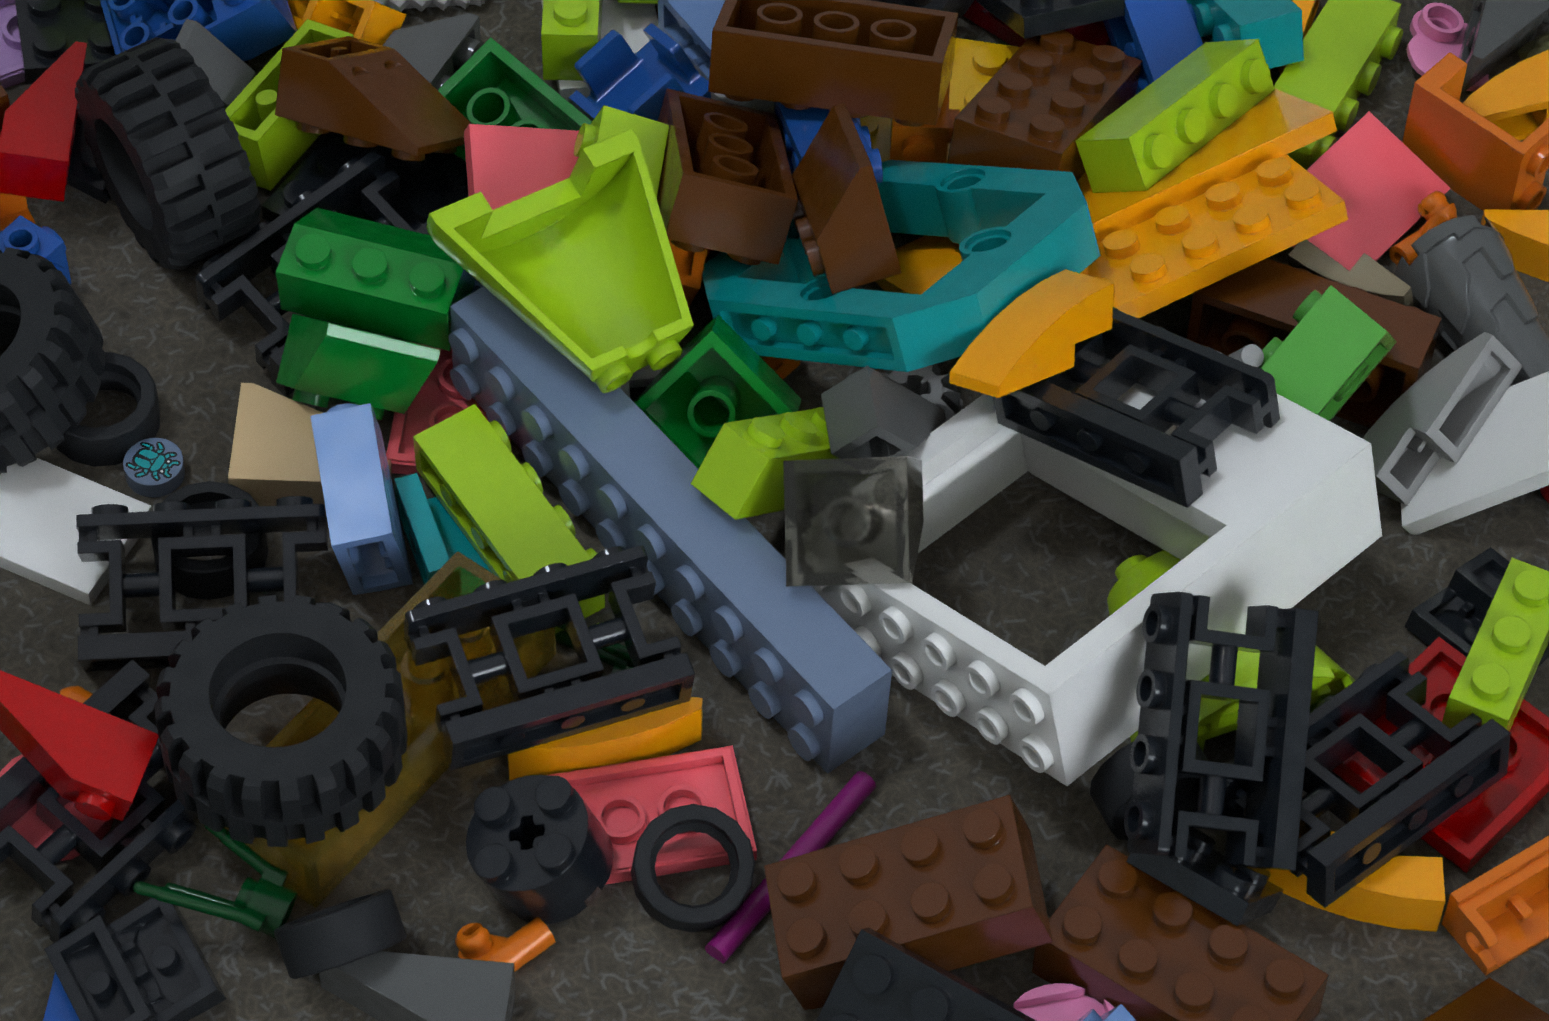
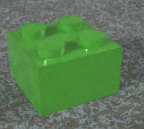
M1332 285L1328 287L1323 295L1315 289L1306 297L1292 317L1298 322L1297 326L1284 341L1276 336L1263 348L1264 360L1258 367L1274 377L1277 394L1328 421L1333 419L1397 343L1387 330Z

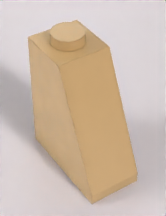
M241 383L228 474L229 484L249 493L259 506H276L277 499L287 496L310 497L313 499V504H324L325 506L310 417L323 412L254 383ZM387 460L391 475V460Z

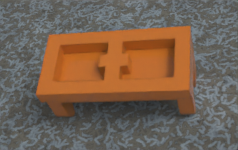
M1549 836L1450 893L1442 925L1485 976L1549 938Z

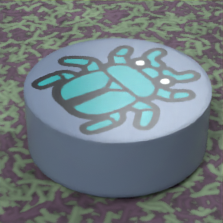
M148 438L141 440L131 446L124 456L123 467L126 482L139 495L145 497L165 496L175 491L184 480L185 466L182 452L175 443L167 439Z

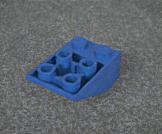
M100 0L116 55L155 37L176 40L186 19L200 23L242 61L251 60L289 40L297 31L288 0Z

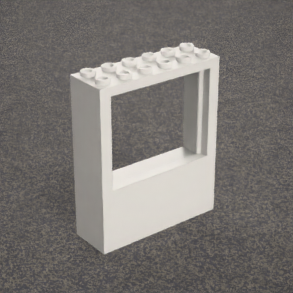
M1106 359V361L1102 363L1100 367L1103 368L1111 360ZM1135 383L1117 400L1140 410L1159 392ZM1078 384L1070 392L1075 394V391L1078 390L1082 385ZM983 394L932 431L917 448L899 459L891 461L794 532L792 538L798 558L796 570L892 669V675L903 687L909 690L916 689L933 700L948 716H958L977 728L981 735L990 743L995 745L1000 743L1022 757L1032 770L1038 773L1045 772L1068 786L1138 731L1140 705L1137 701L1136 689L1138 679L1144 671L1146 640L1143 636L1142 625L1145 612L1150 606L1152 594L1186 592L1191 593L1193 596L1210 597L1207 629L1245 635L1248 606L1270 605L1281 609L1294 607L1382 537L1372 446L1370 442L1277 394L1280 420L1272 428L1264 426L1262 430L1254 434L1231 424L1213 440L1217 471L1210 477L1200 474L1203 494L1186 508L998 424L993 396ZM1201 399L1194 407L1199 409L1206 401ZM1173 425L1165 433L1171 435L1178 427ZM1027 471L1181 560L1046 666L893 573ZM1189 644L1186 680L1200 681L1210 673L1212 647Z

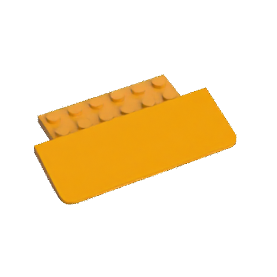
M1275 89L1147 191L1093 193L1085 172L1077 182L1088 204L1101 256L1084 269L1081 274L1114 282L1113 307L1139 319L1347 221L1348 215L1344 199L1287 155L1336 132L1333 111ZM928 235L920 237L895 249L902 273L875 282L884 291L921 295L962 262L959 244L953 243L949 237Z

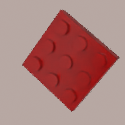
M1438 637L1409 664V673L1413 675L1419 671L1427 677L1426 703L1421 707L1442 722L1449 696L1467 657ZM1523 699L1509 731L1511 735L1507 775L1421 837L1422 840L1466 873L1549 792V717L1525 699ZM1386 713L1372 722L1388 735L1398 729L1386 719ZM1420 745L1410 751L1423 762V768L1437 759ZM1359 751L1332 770L1360 793L1387 775L1386 772Z

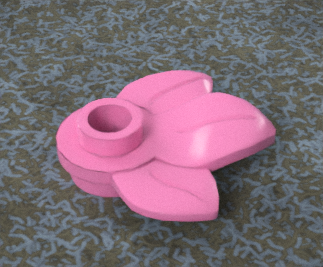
M1429 3L1412 18L1410 32L1413 38L1409 41L1406 48L1407 57L1412 67L1421 76L1449 52L1459 58L1467 23H1464L1462 15L1453 7L1444 3ZM1489 75L1484 76L1466 91L1475 92L1489 81Z

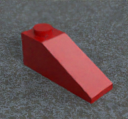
M78 41L73 43L5 111L0 134V193L64 202L78 117L76 108L78 101L75 98V88L77 86L76 82L85 68L87 43Z
M0 670V731L62 798L75 802L74 807L80 813L102 821L110 820L111 817L123 821L134 800L159 735Z

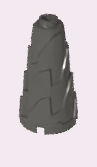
M1475 215L1453 218L1430 229L1411 244L1418 256L1410 266L1403 256L1397 265L1395 276L1411 286L1414 307L1442 318L1438 337L1449 345L1453 351L1484 332L1492 334L1523 365L1510 386L1548 372L1549 338L1537 318V308L1513 265L1511 253L1504 242L1503 236L1486 217L1485 225H1482Z

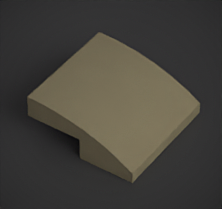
M1307 239L1298 243L1288 255L1291 267L1305 269L1320 277L1350 287H1357L1370 294L1414 307L1411 286L1365 253L1350 271Z

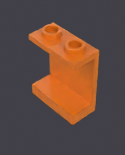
M1449 52L1415 81L1402 142L1442 179L1452 191L1482 211L1484 209L1536 210L1547 192V188L1543 183L1546 171L1549 169V118L1525 140L1520 142L1459 101L1468 64Z

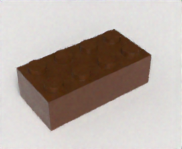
M725 0L712 31L708 92L724 94L727 98L739 102H747L754 99L780 102L783 106L794 110H805L811 107L831 110L834 105L845 102L851 118H863L869 115L894 119L897 123L910 127L922 126L924 124L936 125L952 76L958 13L871 0Z
M1066 30L1028 38L955 117L947 163L1073 172L1078 181L1086 171L1075 141L1136 95L1142 60L1127 56L1121 49L1114 46H1097L1076 39Z
M667 88L657 120L669 125L657 201L668 239L676 247L690 252H702L707 248L725 252L733 260L747 265H759L761 261L778 265L798 198L777 115Z
M1266 258L1193 293L1186 339L1210 347L1227 356L1249 344L1257 345L1263 350L1276 336L1284 341L1297 326L1298 322L1292 318L1293 314L1312 291L1316 289L1323 295L1328 287L1332 285L1387 330L1397 341L1335 415L1371 428L1406 390L1430 370L1442 318L1423 312L1419 308L1406 306L1370 294L1363 289L1350 287L1320 277L1305 269L1294 268Z
M1011 795L764 866L781 976L804 1010L817 1009L824 1006L861 929L871 928L946 971H952L1053 942L1031 831Z
M1107 844L1049 918L1053 942L1035 947L1032 973L1050 984L1066 983L1085 988V995L1095 998L1102 1005L1104 999L1114 1007L1122 1004L1136 1021H1313L1320 1012L1329 974L1243 924L1240 926L1232 924L1126 862L1128 856Z

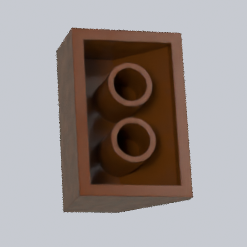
M845 102L834 105L792 175L798 195V202L793 215L796 231L799 233L813 277L825 274L832 294L902 273L872 164Z

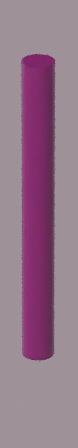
M857 771L780 861L823 849L874 791L876 783L872 777L863 771ZM766 877L705 946L707 954L724 964L771 910Z

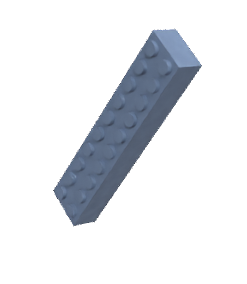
M484 286L450 306L451 333L448 338L452 348L453 363L450 377L460 395L466 400L473 398L486 412L489 422L496 420L500 423L507 436L522 450L525 461L534 468L539 477L545 475L556 486L568 510L576 516L582 514L595 528L598 539L605 549L615 546H622L626 549L644 546L648 555V571H652L656 580L654 595L657 594L671 609L675 622L688 636L695 634L709 649L710 656L720 672L727 677L734 676L745 687L756 710L767 719L773 717L787 731L792 747L801 758L806 761L814 759L828 774L885 735L892 669L746 518L733 519L691 485L698 468L620 387L614 391L602 393L596 383L585 376Z

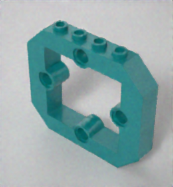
M887 160L882 162L883 181L882 183H877L890 232L949 237L953 243L959 244L962 262L921 295L856 289L855 287L832 294L825 274L813 277L793 219L778 265L761 261L759 265H747L733 260L725 252H720L704 264L702 278L713 319L719 314L759 356L856 367L869 366L874 369L909 372L961 357L991 320L1018 296L1040 281L1065 269L1081 273L1101 255L1087 201L1073 172Z

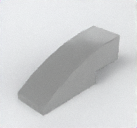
M1486 332L1480 334L1426 372L1385 411L1362 439L1370 442L1372 446L1377 492L1408 506L1440 457L1456 464L1458 463L1523 367L1492 334Z

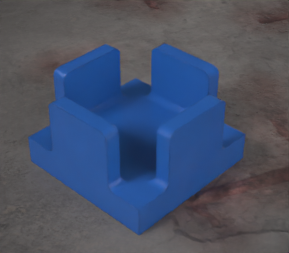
M650 23L643 30L650 41L635 54L623 36L616 30H611L575 63L574 67L590 89V95L586 98L576 90L568 99L575 108L591 121L594 120L604 105L657 121L667 88L711 99V92H708L709 81L699 74L676 41L653 23Z

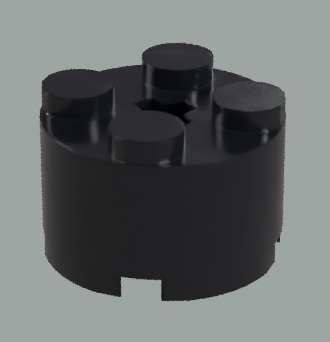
M547 775L519 777L500 787L493 786L485 789L475 800V813L470 821L466 836V851L470 865L500 904L516 914L518 918L528 923L536 917H539L545 924L565 921L576 916L587 907L584 901L594 892L597 886L601 890L603 889L610 877L613 865L611 840L585 801L565 778Z

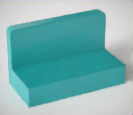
M417 473L394 479L400 522L429 598L446 597L447 599H452L473 593L482 584L497 580L438 498H426Z

